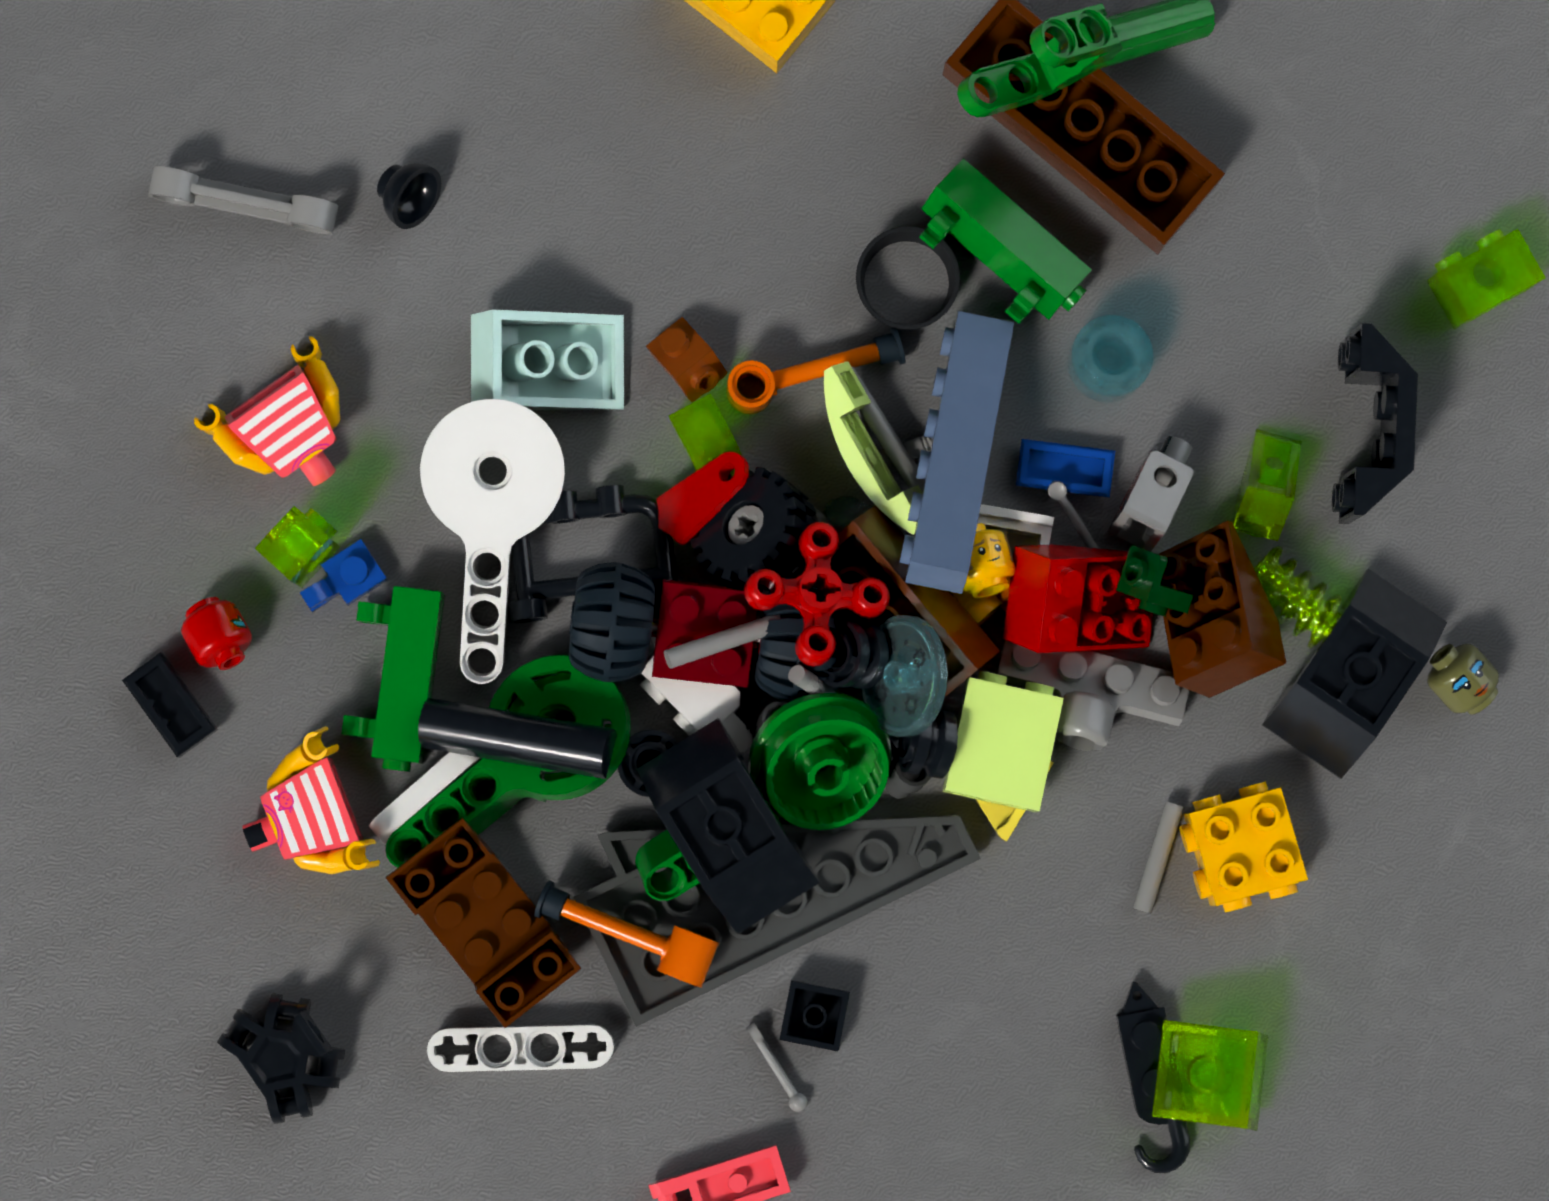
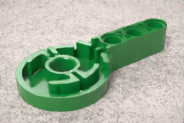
M565 655L542 657L528 662L512 672L495 692L489 708L507 711L510 702L517 694L509 711L552 718L559 714H568L573 716L577 723L603 727L604 721L611 722V724H605V727L615 729L617 738L606 779L558 772L545 774L544 780H542L543 772H553L555 770L482 758L390 835L386 843V856L390 863L396 868L404 863V854L409 846L421 843L423 848L442 833L441 823L448 814L458 813L459 819L463 817L479 835L525 797L543 802L547 800H568L588 794L605 783L622 762L628 748L631 731L628 706L614 682H602L585 676L571 665L569 656ZM560 671H566V672H570V673H571V675L568 674V673H559V674L554 675V676H549V677H545V678L539 679V680H537V681H535V682L533 681L534 679L539 678V677H541V676L548 675V674H555V673L560 672ZM495 782L496 791L494 795L486 801H478L480 788L486 783Z

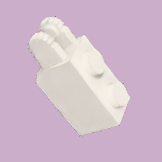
M654 656L647 662L645 669L641 673L646 679L640 686L658 705L665 699L668 700L679 712L673 720L688 736L719 718L740 753L745 754L747 750L750 751L749 748L754 740L752 739L753 734L750 733V729H746V725L734 714L740 708V691L735 686L652 677Z

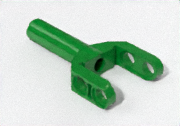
M1165 0L1105 17L1107 12L1103 4L1100 3L1050 17L1034 28L1030 35V45L1033 53L986 66L973 72L962 80L958 86L957 95L959 102L970 115L977 118L987 117L1036 102L1098 69L1208 37L1215 26L1213 5L1209 0ZM1045 32L1054 36L1047 43L1045 41ZM1009 73H1013L1020 78L1023 83L1024 93L1018 92L1013 88L1009 80ZM974 83H979L986 88L990 97L989 103L983 102L977 96Z

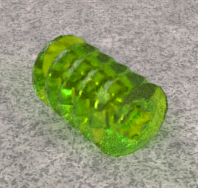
M1275 546L1262 557L1254 567V570L1272 608L1274 609L1277 606L1282 608L1278 618L1279 624L1282 625L1294 618L1296 624L1292 635L1297 637L1309 630L1311 635L1307 647L1312 649L1329 632L1343 612H1338L1342 597L1339 594H1335L1324 600L1327 584L1320 582L1309 588L1312 572L1305 570L1294 576L1298 561L1295 558H1290L1280 564L1279 560L1283 548Z

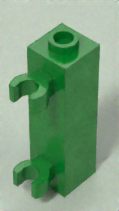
M964 158L935 187L921 208L932 219L919 238L934 249L949 233L1018 293L1013 300L1014 302L1005 311L1018 324L1023 321L1033 308L1037 309L1048 320L1061 306L1069 312L1086 293L1087 290L1081 286V283L1092 269Z
M393 586L391 606L360 601L358 603L356 621L387 625L388 632L376 719L344 715L341 734L372 738L371 757L383 759V769L410 772L411 763L423 764L425 748L421 746L418 739V724L422 707L428 698H432L445 600V595L439 591Z

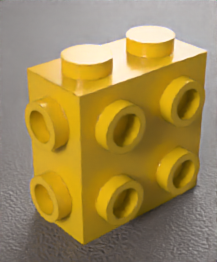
M1266 781L1238 789L1241 798L1223 803L1220 794L1194 801L1195 811L1183 814L1186 824L1179 826L1186 852H1194L1199 870L1193 872V878L1200 899L1208 898L1210 906L1223 905L1225 913L1251 906L1250 896L1269 892L1270 899L1297 893L1296 883L1308 880L1282 789L1279 787L1268 790Z

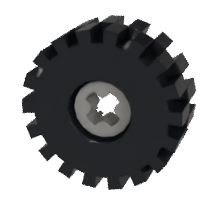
M756 467L755 473L749 469L745 485L697 533L699 537L691 540L692 548L699 553L696 556L699 563L709 573L730 587L745 588L749 577L761 569L773 570L785 579H794L797 577L793 574V569L798 565L804 570L806 566L805 558L799 550L798 543L800 535L805 528L817 522L811 517L817 514L815 508L807 501L809 498L776 472H769L762 467ZM731 474L728 476V481L733 477ZM752 521L756 522L753 526L755 533L749 537L746 535L749 532L747 525H752ZM758 585V589L761 593L763 591V588L770 592L768 587L764 585Z

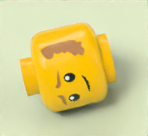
M980 523L977 524L969 572L963 591L972 593L974 598H985L1001 593L1009 587L1008 581L1014 575L1016 566L1006 535L999 530L986 529L985 524Z

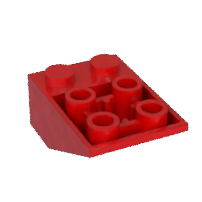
M1053 544L1015 546L1013 559L1016 571L1010 580L1003 639L1036 653L1149 647L1154 613L1138 608L1140 599L1116 591L1129 551Z

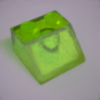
M1164 1020L1152 1116L1257 1131L1268 1035L1258 1031Z

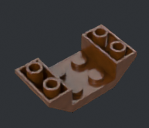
M463 817L386 876L388 882L414 915L419 914L473 982L476 993L504 1028L513 1023L581 969L544 916L541 918L535 916L536 905L491 848Z

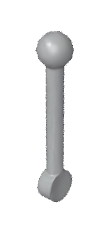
M1061 481L1051 482L1048 486L1049 496L1053 500H1058L1088 548H1099L1068 500L1065 484Z
M752 1023L746 1028L788 1094L790 1108L795 1112L803 1111L807 1106V1098L804 1094L796 1091L756 1024Z

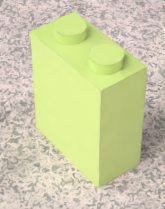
M979 671L978 679L969 677L966 680L957 721V749L951 767L946 774L942 792L1031 812H1039L1064 698L1053 696L1054 687L1026 682L1025 689L1006 685V676Z

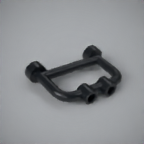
M623 485L596 488V499L579 501L577 499V491H562L554 510L542 524L571 523L580 519L597 517L614 518L631 513H642L651 520L657 567L639 570L652 579L655 585L654 606L659 607L663 579L678 580L673 538L658 528L656 499L648 495H625ZM530 533L518 539L511 547L517 600L508 603L510 623H528L548 619L546 599L575 596L578 576L534 581Z

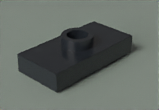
M160 652L122 680L176 757H182L218 731L215 724L164 653Z

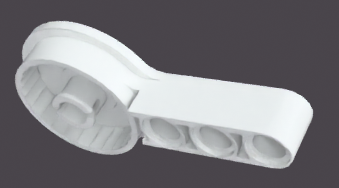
M501 399L473 401L447 414L429 435L420 463L421 485L428 505L436 517L446 527L459 535L465 544L466 561L460 667L464 676L477 684H485L495 680L501 673L504 664L511 547L518 539L535 530L549 517L558 503L565 477L562 450L548 424L525 406ZM497 457L505 463L507 474L501 483L491 485L483 480L480 475V466L484 459ZM492 553L497 556L501 562L499 575L492 579L480 577L474 567L475 559L478 555ZM484 600L492 602L498 609V620L491 626L477 624L471 612L475 603ZM479 648L491 651L496 660L494 669L483 674L474 671L469 664V656L472 651Z

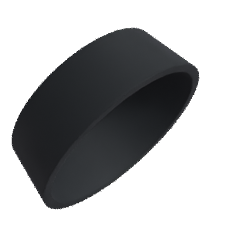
M903 226L881 233L866 246L857 265L856 286L863 305L877 320L896 329H918L936 322L951 308L959 290L960 272L953 251L944 240L932 249L919 238L925 230L923 228ZM903 241L920 243L933 250L943 261L949 280L947 297L938 312L926 321L912 325L897 324L881 317L870 305L864 286L865 273L872 258L884 247Z

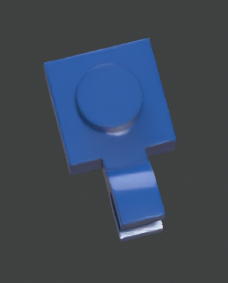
M362 539L322 563L321 566L328 577L304 589L300 594L313 613L338 595H341L347 606L386 582L387 578Z

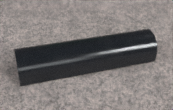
M428 698L425 701L418 724V739L423 748L602 779L607 777L617 738V733L612 728L435 698Z

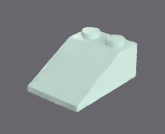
M488 310L472 314L471 402L484 399H501L518 403L530 410H623L624 315Z

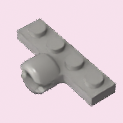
M1005 639L996 673L1006 676V683L1025 687L1026 682H1035L1054 687L1053 696L1064 698L1055 738L1067 747L1082 751H1098L1107 745L1116 713L1124 712L1180 726L1183 721L1189 693L1188 689L1175 685L1174 674L1171 671L1092 651L1036 653Z

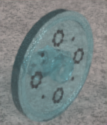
M898 615L885 620L879 625L888 643V664L885 666L881 680L872 688L862 690L865 704L877 715L876 725L882 731L896 737H911L925 731L940 712L947 688V660L942 642L928 622L916 616Z

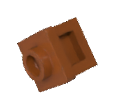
M683 317L646 345L651 355L673 378L691 402L696 401L704 393L711 391L727 375V371L712 348Z

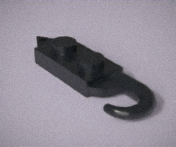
M1133 981L1122 1013L1116 1016L1134 1109L1138 1116L1148 1123L1157 1125L1168 1124L1172 1142L1171 1153L1162 1160L1150 1158L1142 1145H1136L1134 1151L1137 1160L1145 1169L1154 1173L1166 1174L1177 1170L1186 1161L1190 1152V1135L1165 1008L1158 1007L1138 983ZM1134 991H1139L1141 994L1137 1000L1133 998Z

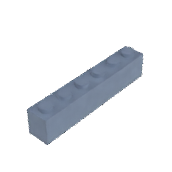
M958 311L954 329L945 327L940 355L948 356L946 369L937 367L932 396L941 398L938 410L929 408L924 437L933 438L930 452L921 450L916 473L917 479L925 481L922 494L913 492L908 514V521L917 523L914 536L905 534L899 563L908 565L905 583L959 594L963 593L969 572L1014 322Z

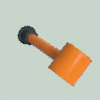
M893 327L890 328L889 334L873 338L874 343L772 372L770 367L768 368L765 364L758 361L749 360L741 362L729 374L726 388L728 401L734 409L741 413L756 414L768 407L772 397L777 395L778 389L824 377V370L833 365L847 361L854 368L877 361L881 365L894 361H899L900 365L905 364V354L899 333ZM744 377H755L762 382L764 392L754 399L745 398L737 389L738 382Z
M550 880L544 886L536 905V917L541 918L543 914L556 920H561L564 917L660 955L661 959L657 971L702 988L719 942L674 925L671 935L667 938L571 900L569 893L554 888L555 883Z

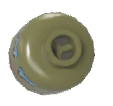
M1448 644L1432 656L1430 660L1432 668L1428 674L1427 684L1452 712L1476 714L1485 709L1496 698L1498 694L1496 686L1499 681V673L1473 644H1462L1457 647Z

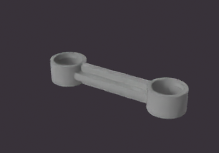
M154 166L148 196L163 202L181 206L198 205L285 223L303 231L324 235L333 234L339 207L333 202L312 196H288L201 178L187 171L164 166Z

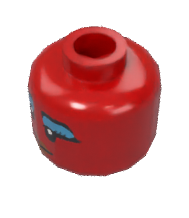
M209 597L195 603L186 611V619L181 627V633L200 666L207 668L219 667L220 670H228L244 660V652L251 644L252 634L233 602L219 600L218 597Z

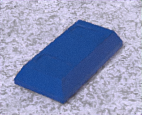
M1021 439L1016 486L1048 490L1051 482L1061 481L1065 484L1068 493L1110 498L1115 451Z

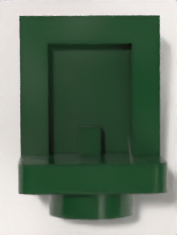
M1130 547L1116 591L1140 599L1138 608L1165 617L1168 609L1188 614L1194 596L1161 584L1168 562L1167 557L1140 547Z

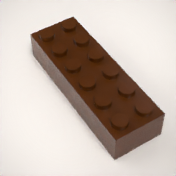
M998 0L945 62L942 75L958 88L962 80L980 68L1033 53L1030 45V35L1033 29L1043 23V21L1018 0ZM1045 32V41L1047 43L1054 36ZM1101 69L1036 102L991 115L1157 255L1225 175L1221 169ZM1009 73V80L1013 88L1018 92L1024 93L1023 83L1020 78L1013 73ZM974 83L977 96L983 102L989 103L990 97L986 88L979 83Z

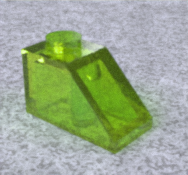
M711 394L668 416L669 422L695 471L722 453L733 451L742 455ZM735 469L730 472L732 476H734Z
M1256 429L1236 499L1233 525L1236 530L1246 532L1252 536L1278 541L1295 497L1302 441Z

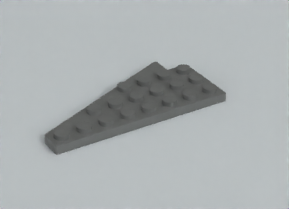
M941 816L856 820L847 825L828 830H811L794 824H781L789 839L796 842L821 883L739 934L736 933L709 898L700 883L669 901L652 899L646 893L635 863L636 854L641 846L665 830L604 832L597 835L617 876L574 896L576 902L669 938L674 925L719 942L704 984L700 988L657 971L661 959L660 955L589 928L637 1027L981 859L961 817ZM666 868L658 869L656 872H661Z

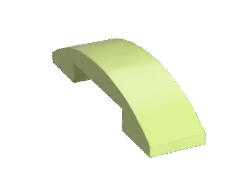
M848 361L833 365L824 370V394L828 419L839 451L851 474L869 499L889 519L914 535L917 522L908 521V514L913 492L922 494L919 485L901 492L856 412L871 403L868 395Z

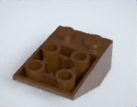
M1227 520L1159 553L1168 559L1161 584L1194 595L1188 614L1168 609L1166 617L1163 616L1175 685L1211 698L1286 664L1278 619L1231 521Z

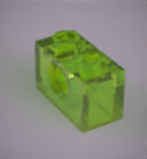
M1498 229L1475 242L1479 248L1478 251L1465 258L1458 251L1435 264L1438 272L1428 279L1427 283L1454 330L1531 289L1546 278L1519 229L1505 236L1502 230ZM1475 265L1487 266L1492 271L1494 276L1492 286H1482L1475 280L1473 275Z
M293 506L255 549L287 579L303 588L321 569V564L329 560L341 546L332 539L337 530L311 507L304 514L297 507Z

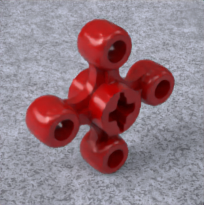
M814 522L808 525L800 535L799 550L806 562L802 575L794 579H785L773 570L761 569L749 577L744 588L745 599L754 609L764 611L780 604H787L799 610L803 617L804 626L796 640L795 651L801 662L812 667L823 665L834 654L836 647L835 637L829 630L828 625L832 613L839 609L853 610L859 617L865 619L875 618L883 613L890 600L889 589L880 579L870 577L864 578L857 583L847 584L843 583L838 574L831 570V558L838 549L839 537L835 528L825 522ZM812 538L821 539L825 547L815 545ZM758 585L768 587L771 594H762L758 589ZM812 586L818 587L819 595L826 596L822 602L816 601V594L809 592ZM863 593L871 594L875 598L876 603L868 602L864 598ZM809 639H818L822 644V651L813 650L809 645Z

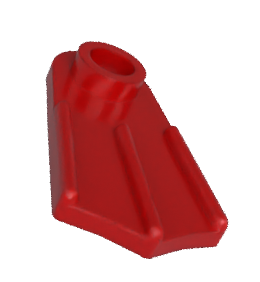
M733 451L722 453L656 499L658 528L669 534L677 543L685 545L745 485L749 475L747 460L742 455ZM735 469L734 476L728 481L730 472Z

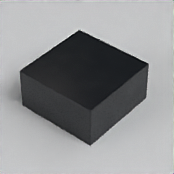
M791 980L779 1040L838 1052L850 992Z

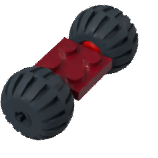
M619 562L601 563L585 569L578 576L570 620L569 660L575 669L587 677L602 682H616L639 675L647 664L651 637H656L652 677L748 687L752 648H755V680L757 685L772 697L786 702L810 695L788 679V673L793 666L801 665L815 674L818 680L824 681L825 678L829 677V674L824 670H830L831 666L838 664L840 640L836 639V637L835 651L828 662L821 666L812 667L805 665L799 660L796 655L795 644L803 630V617L795 607L780 604L770 610L761 611L760 618L780 615V619L768 621L766 630L768 633L763 638L670 669L664 657V650L756 620L757 609L751 607L746 601L744 588L663 579L659 616L656 618L653 617L655 585L652 579L639 569ZM812 586L809 592L816 594V601L822 602L825 596L818 594V587ZM837 610L830 616L828 623L830 631H839L834 620L842 619V611ZM809 639V645L813 650L822 651L823 647L818 639Z

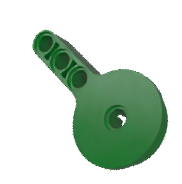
M839 693L810 694L783 705L762 724L750 748L748 772L777 819L784 818L796 826L811 830L838 828L863 816L880 798L888 779L891 762V743L880 717L864 702ZM826 765H831L823 771H818ZM668 830L660 833L639 848L635 863L646 893L652 899L669 901L700 883ZM666 868L661 872H656L658 869Z

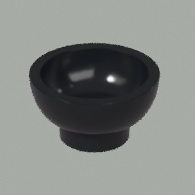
M414 163L403 167L400 165L389 167L382 174L377 185L378 196L383 199V207L389 219L401 229H410L423 222L432 212L441 192V177L436 169L425 164Z

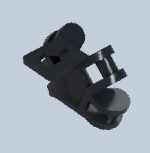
M272 993L264 1024L249 1013L237 1009L233 1015V1018L236 1020L228 1035L222 1033L217 1041L220 1046L239 1059L266 1098L268 1110L274 1124L285 1122V1116L298 1113L303 1118L312 1116V1102L306 1084L339 1088L340 1078L335 1077L338 1059L343 1060L345 1056V1049L331 1047L310 1017V999L300 998L299 1003L285 1001L282 994ZM279 1019L294 1021L292 1032L276 1029ZM253 1032L258 1036L250 1049H248L244 1044ZM309 1055L319 1057L317 1074L306 1073ZM293 1086L295 1095L280 1097L277 1090Z

